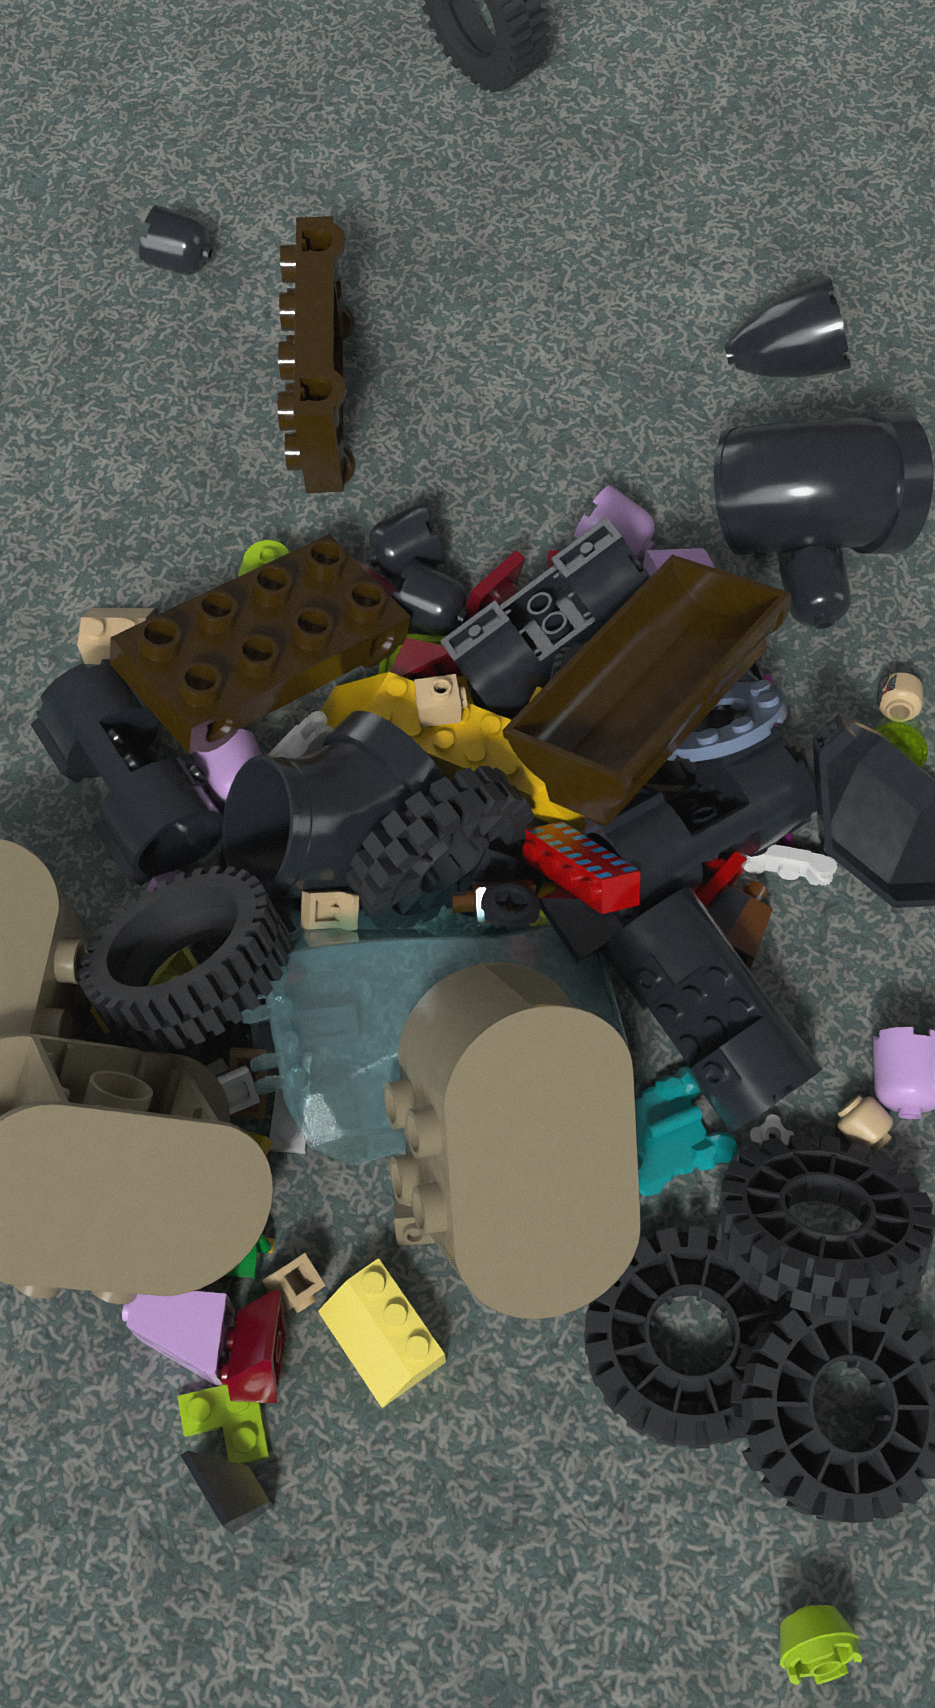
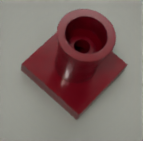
M517 550L471 590L466 608L469 610L466 621L493 601H496L500 606L521 590L517 584L526 558Z

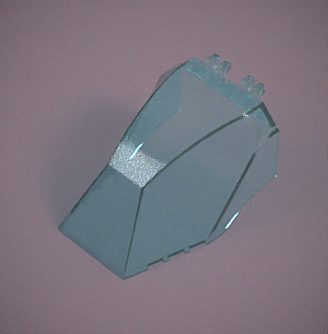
M539 918L536 923H530L527 930L516 927L512 933L507 926H501L496 929L495 924L457 929L357 928V930L348 931L341 928L313 930L301 928L289 933L290 939L288 940L291 944V951L287 952L289 957L287 966L280 967L284 973L280 981H270L274 988L268 996L259 995L257 999L265 997L267 1005H259L254 1011L246 1009L241 1012L244 1017L242 1019L243 1023L255 1024L269 1019L276 1053H265L250 1060L252 1071L264 1072L275 1067L279 1068L280 1075L268 1076L254 1083L256 1094H268L282 1089L285 1105L308 1146L313 1150L350 1165L406 1151L404 1128L393 1130L390 1126L384 1102V1086L386 1082L400 1080L398 1061L399 1041L405 1023L413 1008L435 984L458 970L491 962L515 963L535 969L557 983L569 998L572 1006L592 1012L610 1024L620 1034L627 1048H629L604 954L599 950L577 963L547 918Z

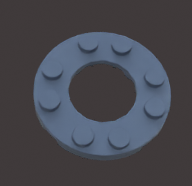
M768 680L737 682L712 710L723 711L725 710L723 705L730 704L731 708L735 710L748 708L745 715L722 728H709L701 732L692 731L667 760L674 761L677 756L684 759L689 758L690 762L709 760L738 752L758 743L771 734L770 729L774 726L775 722L783 723L787 716V705L782 691L770 684Z

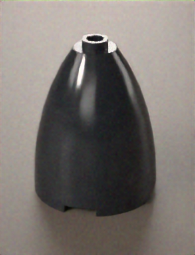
M824 278L786 293L751 316L729 338L730 345L725 346L728 364L735 363L736 369L751 374L780 378L811 377L850 369V359L843 355V353L848 352V345L839 305L837 304L836 297L833 294L829 295V291L834 290L831 278Z

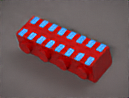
M563 821L526 829V843L523 846L526 863L600 914H606L640 905V870Z

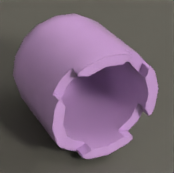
M610 485L606 486L593 500L598 506L590 517L586 514L583 515L574 536L578 539L607 517L623 536L637 559L639 557L644 559L646 550H652L655 546V543L651 540L655 533L653 517L618 489H614Z
M239 729L227 743L218 749L210 752L196 751L193 753L195 764L201 768L207 777L204 784L210 791L209 796L223 814L228 792L237 772L250 758L262 755L260 745L256 741L254 734L244 729Z
M894 1027L880 1030L879 1037L873 1036L875 1096L884 1107L898 1112L900 1118L919 1119L921 1118V1113L935 1109V1030L931 1029L930 1036L914 1034L913 1027Z

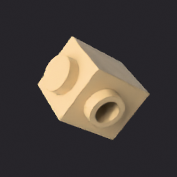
M456 674L414 680L420 728L462 722L461 708H467L465 687L458 688Z
M306 1253L298 1256L262 1280L269 1293L271 1291H281L283 1312L294 1308L296 1313H299L314 1303L316 1299L313 1294L326 1286Z

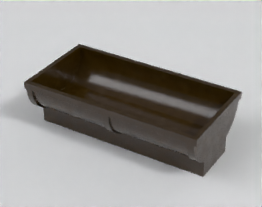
M672 554L502 730L504 738L508 740L520 761L545 783L550 802L608 826L767 649V636L775 632L789 615L791 593Z

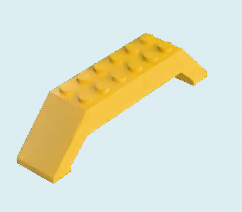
M391 672L335 686L320 712L322 711L326 715L328 720L325 726H330L332 729H335L354 711H367L379 715L399 727L419 744L439 767L443 775L447 776L450 781H452L457 771L470 767L473 771L479 766H491L492 769L497 767L503 770L532 807L531 810L534 817L544 820L549 824L563 821L580 833L587 826L585 816L549 801L545 783L520 761L508 740L503 736L502 730L511 721L508 718L467 703V708H461L462 722L420 728L414 681Z

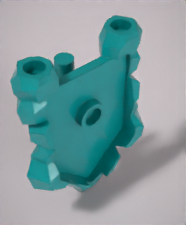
M690 1066L679 1068L674 1075L665 1074L655 1082L656 1087H649L641 1091V1096L635 1098L639 1193L643 1196L659 1194L666 1183L672 1181L678 1174L691 1173L695 1167L700 1171L714 1169L717 1163H730L738 1154L737 1143L730 1133L712 1132L707 1134L701 1122L703 1116L700 1108L697 1105L693 1106L690 1101L701 1093L687 1072L691 1069Z

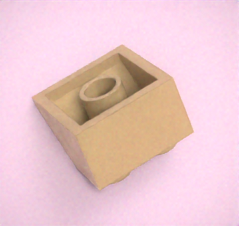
M90 608L81 617L77 643L84 664H101L102 659H110V637L154 617L155 608Z

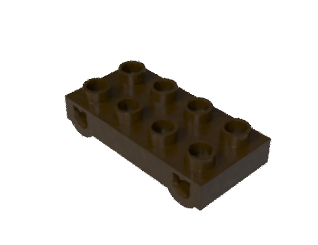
M333 216L297 217L296 244L280 245L282 282L295 283V288H287V292L279 293L282 331H295L294 335H287L286 341H279L280 378L281 380H294V383H286L285 391L278 392V421L280 431H296L285 433L287 471L303 470L306 493L343 492V485L354 475L356 467L353 455L348 449L343 447V402L346 396V386L343 379V340L353 331L355 320L353 313L348 307L343 305L338 258L345 250L346 239L344 231L334 223Z
M328 534L110 637V665L189 755L196 751L210 752L227 743L240 728L360 666L371 668L379 665L384 659L389 658L398 646L404 643L411 616Z

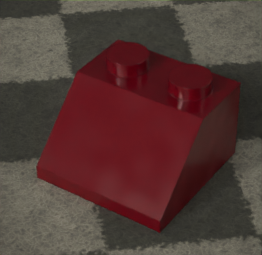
M271 1291L237 1311L235 1327L228 1328L227 1350L231 1351L230 1361H223L221 1383L228 1386L230 1401L277 1403L286 1340L281 1291Z

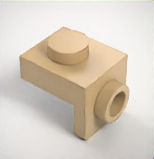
M342 890L302 891L300 928L308 930L341 928L348 931L357 930L360 915L358 894Z

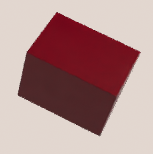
M407 637L390 670L391 673L412 681L456 674V678L463 676L461 670L444 646Z

